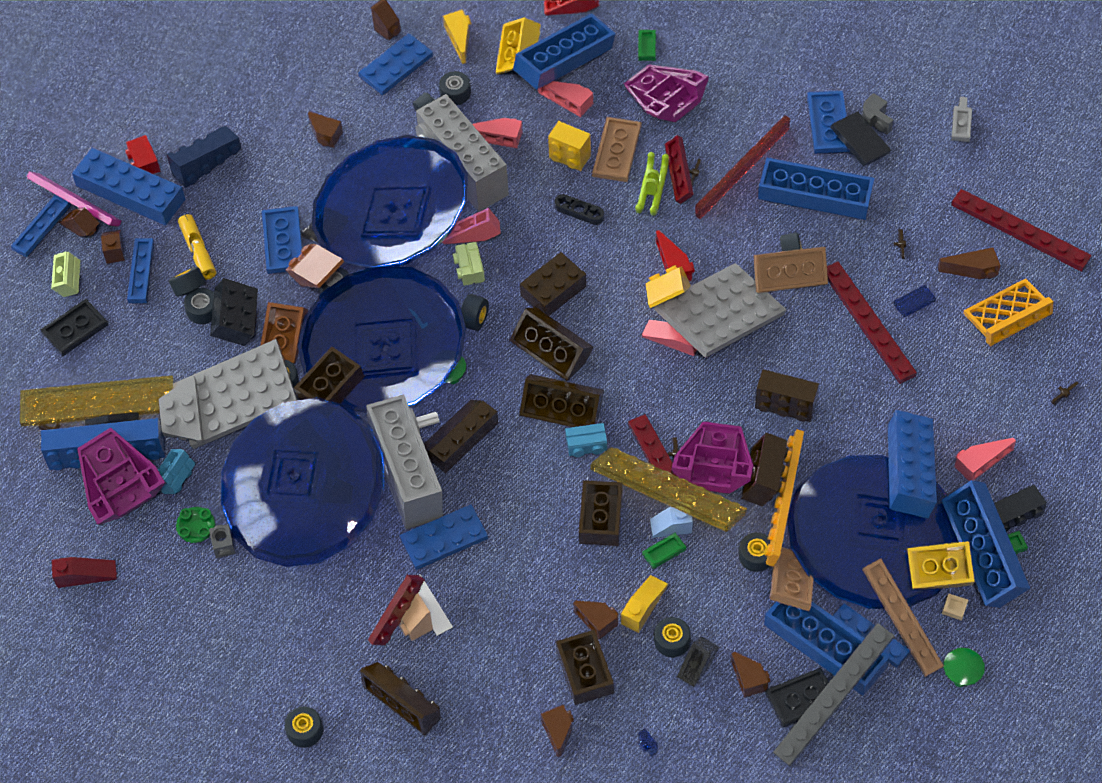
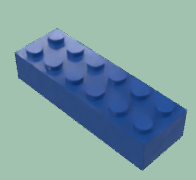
M591 13L516 53L513 70L538 90L612 49L616 33Z
M94 148L89 150L72 172L77 187L165 226L186 200L181 186Z
M766 158L759 184L758 199L866 220L875 178Z
M895 410L888 424L890 509L929 518L937 503L933 419Z
M159 419L42 430L41 452L49 470L81 468L77 448L107 429L112 428L147 459L157 460L165 458V437L162 433Z
M971 480L942 499L958 541H969L974 580L985 606L1000 608L1031 589L986 484Z
M776 601L765 614L764 626L834 676L864 640L862 636L813 602L810 610L807 611ZM883 652L853 689L864 696L888 667L890 656Z

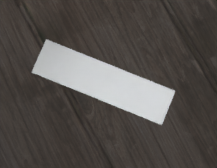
M424 581L418 594L430 611L434 632L436 635H439L453 626Z

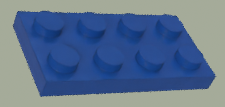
M408 33L360 70L358 75L383 96L433 57V51Z
M843 91L807 92L814 154L850 152L830 128L832 123L846 117Z
M298 206L262 210L267 274L287 272L286 269L289 267V262L295 257L298 258L301 254L302 241Z
M472 504L399 535L415 570L488 539V535Z

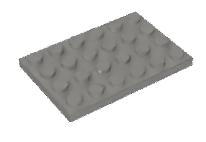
M736 263L690 286L684 293L660 303L654 308L660 316L705 358L785 315L787 310L768 292L757 293L755 280Z
M276 339L192 375L195 376L197 381L203 443L200 444L195 440L189 439L190 446L195 449L299 404ZM191 376L173 383V389L181 383H183L184 381H186Z

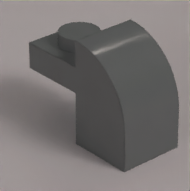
M872 93L863 104L862 117L871 127L874 126L878 131L888 135L892 131L893 119L885 115L887 101Z

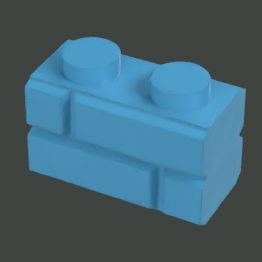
M604 423L565 428L569 456L582 457L588 453L601 454L607 451Z
M171 449L158 469L165 481V485L161 488V492L164 494L178 493L182 489L185 479L192 474L191 470L195 466V462L189 458V455L184 450Z

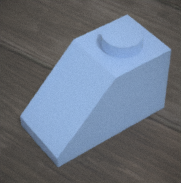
M690 505L669 507L650 518L653 538L670 536L675 532L677 535L692 533L693 522Z

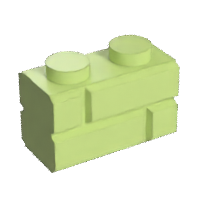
M471 242L466 245H456V253H453L454 264L459 266V268H456L458 279H462L464 286L484 282V270L477 243Z
M70 252L54 255L51 289L63 297L78 294L80 259L74 257Z

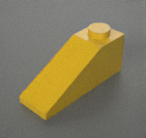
M463 10L443 15L444 28L462 64H464L467 57L469 25H471V21L468 15L465 16Z
M650 575L633 594L621 612V624L639 633L666 590L668 583Z

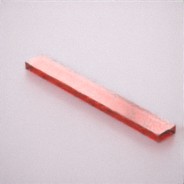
M783 116L696 204L695 216L701 219L789 130L790 118L788 116Z

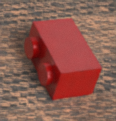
M146 135L126 142L128 149L125 150L128 160L132 159L131 165L152 174L161 172L158 160Z

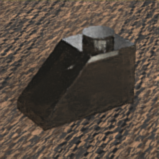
M704 637L694 641L677 677L695 687L712 664L719 646Z

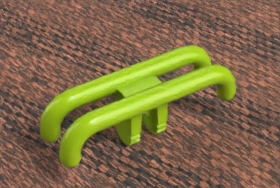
M653 152L648 153L639 200L635 206V211L639 214L643 212L647 194L654 195L650 214L655 216L658 213L669 164V156L667 154L662 155L659 173L658 170L653 169L655 154Z

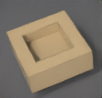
M948 594L942 614L962 621L968 600Z

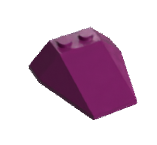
M647 65L626 81L624 87L646 113L659 119L676 122L701 102L709 77L695 70Z
M704 421L676 453L672 465V471L691 489L729 494L750 482L753 469L741 426Z
M112 428L107 429L77 448L88 508L98 525L122 518L155 497L165 485V481L157 467Z

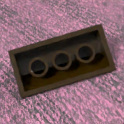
M537 307L524 309L509 339L511 343L566 381H569L586 363L594 346Z
M530 374L525 378L519 415L569 427L593 425L598 420L604 390Z
M470 400L424 443L431 463L446 474L499 423L498 412L482 400Z
M376 662L359 670L363 688L424 736L441 719L440 707L434 701L429 702L426 700L420 690L412 689L403 677L398 678L388 665L383 666Z

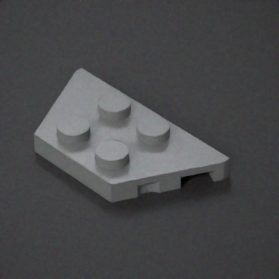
M191 376L159 398L161 427L164 436L178 437L181 440H195L201 444L203 443L197 381L195 376Z

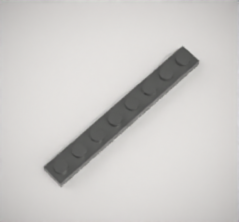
M877 623L773 753L788 766H791L895 636Z

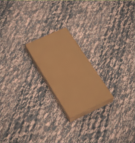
M612 117L606 118L592 177L628 182L642 122Z
M825 247L753 255L757 293L828 284Z
M782 547L780 557L773 567L770 600L809 611L812 605L815 557Z

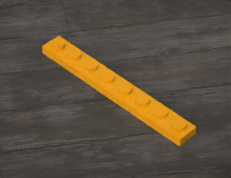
M798 429L793 436H789L787 441L789 451L784 459L786 466L781 476L783 481H781L780 496L777 497L774 505L777 511L774 512L771 520L774 526L768 535V539L771 541L765 550V556H767L766 564L773 567L781 553L804 431Z

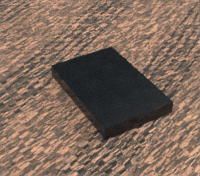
M858 111L832 123L830 127L863 166L891 152L888 145Z
M84 299L40 329V331L55 349L64 356L109 324L87 299Z
M820 667L766 689L765 694L782 727L784 728L798 722L828 685L829 681Z

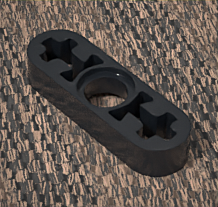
M565 194L558 195L555 198V209L560 213L593 225H599L604 221V211L601 207ZM577 207L584 208V211L576 212L574 209Z

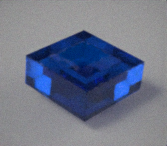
M646 729L638 733V745L643 752L647 751L652 757L658 752V743Z

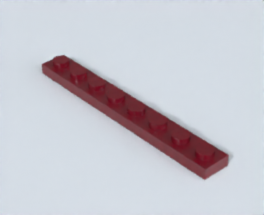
M960 189L952 200L951 205L1081 272L1091 259V254L963 189Z
M839 261L828 265L827 278L829 284L899 384L916 377V370Z

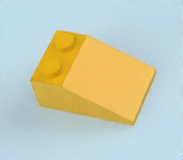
M525 17L503 24L496 74L513 70L516 53L538 42L541 24Z
M674 265L666 269V274L660 276L657 273L649 277L650 281L646 283V290L650 308L689 289L691 285L682 266L677 268Z
M969 541L907 548L913 589L953 588L974 584Z

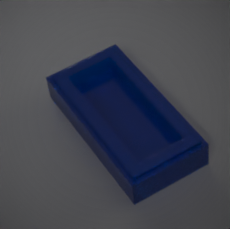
M923 285L896 299L893 305L905 318L935 302L936 297L926 285Z

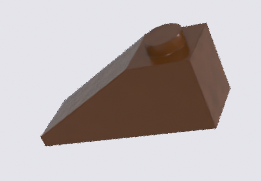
M994 247L940 258L938 271L975 279H990L998 276L1001 265Z

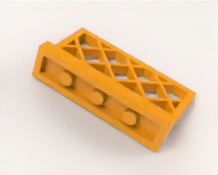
M1025 278L965 309L964 315L986 337L987 344L992 346L1052 315L1053 300L1050 297L1045 298ZM1025 286L1029 293L1018 292V289ZM1006 295L1014 296L1013 301L1002 300V298ZM1016 297L1027 298V302H1018ZM1030 298L1038 299L1040 302L1033 304L1029 303ZM991 303L998 304V309L987 308V305ZM1001 305L1012 306L1011 311L1002 310L1000 307ZM1014 306L1023 307L1025 309L1020 312L1014 311ZM975 311L983 312L982 317L973 316L972 313ZM985 313L996 314V318H985ZM999 315L1010 316L1005 320L998 319ZM983 323H991L994 326L986 329Z

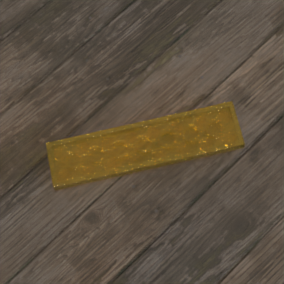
M173 375L20 390V425L24 427L39 425L40 423L54 424L84 421L110 414L137 412L139 415L160 413L159 398L173 390L174 378Z
M610 447L591 463V470L617 482H623L625 486L725 532H728L746 515L747 508L739 503L723 498L719 494L712 493L701 486L690 483L686 479L679 478L668 471L659 469L653 464L646 463L617 448Z

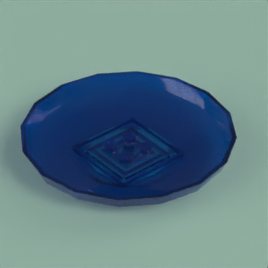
M403 135L377 140L349 154L326 176L313 201L312 229L320 246L344 260L343 263L346 265L371 270L406 265L433 251L455 229L467 202L468 173L457 153L436 139Z
M379 265L350 273L324 290L303 319L297 347L304 375L310 371L331 347H334L361 366L365 377L341 402L340 406L350 411L367 412L366 405L404 394L408 406L411 407L434 393L445 383L461 359L466 326L459 301L439 279L413 267ZM384 345H388L387 351H383Z
M316 397L283 402L257 416L232 443L221 472V510L233 538L255 558L283 567L318 564L350 547L373 520L383 493L384 453L371 425L347 405ZM295 471L298 475L292 479L290 474H294Z
M850 455L817 468L796 489L787 517L790 547L809 577L811 575L816 583L834 597L868 609L885 608L862 569L882 559L910 607L935 597L943 588H912L907 548L958 543L959 541L942 503V499L947 497V495L937 482V503L929 518L890 509L889 457L884 455ZM877 517H881L882 523L878 522Z

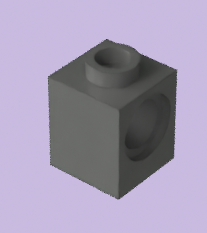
M228 524L217 525L209 529L216 558L235 554L232 534Z

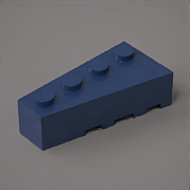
M225 125L207 134L203 140L198 138L193 141L192 145L188 147L184 145L179 148L178 152L166 154L172 176L187 188L199 178L208 174L213 168L222 164L231 155L236 154L241 149L239 137Z

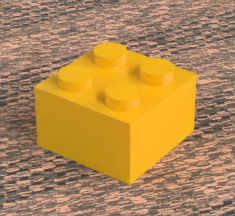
M558 121L548 135L549 158L555 162L567 165L571 169L581 171L591 157L590 134Z

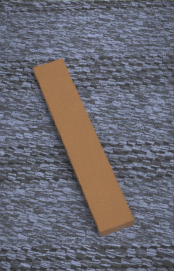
M882 559L862 569L923 675L926 677L942 668L944 665Z

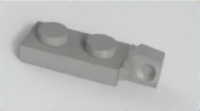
M960 97L959 106L954 107L951 140L970 141L972 109L967 107V97Z

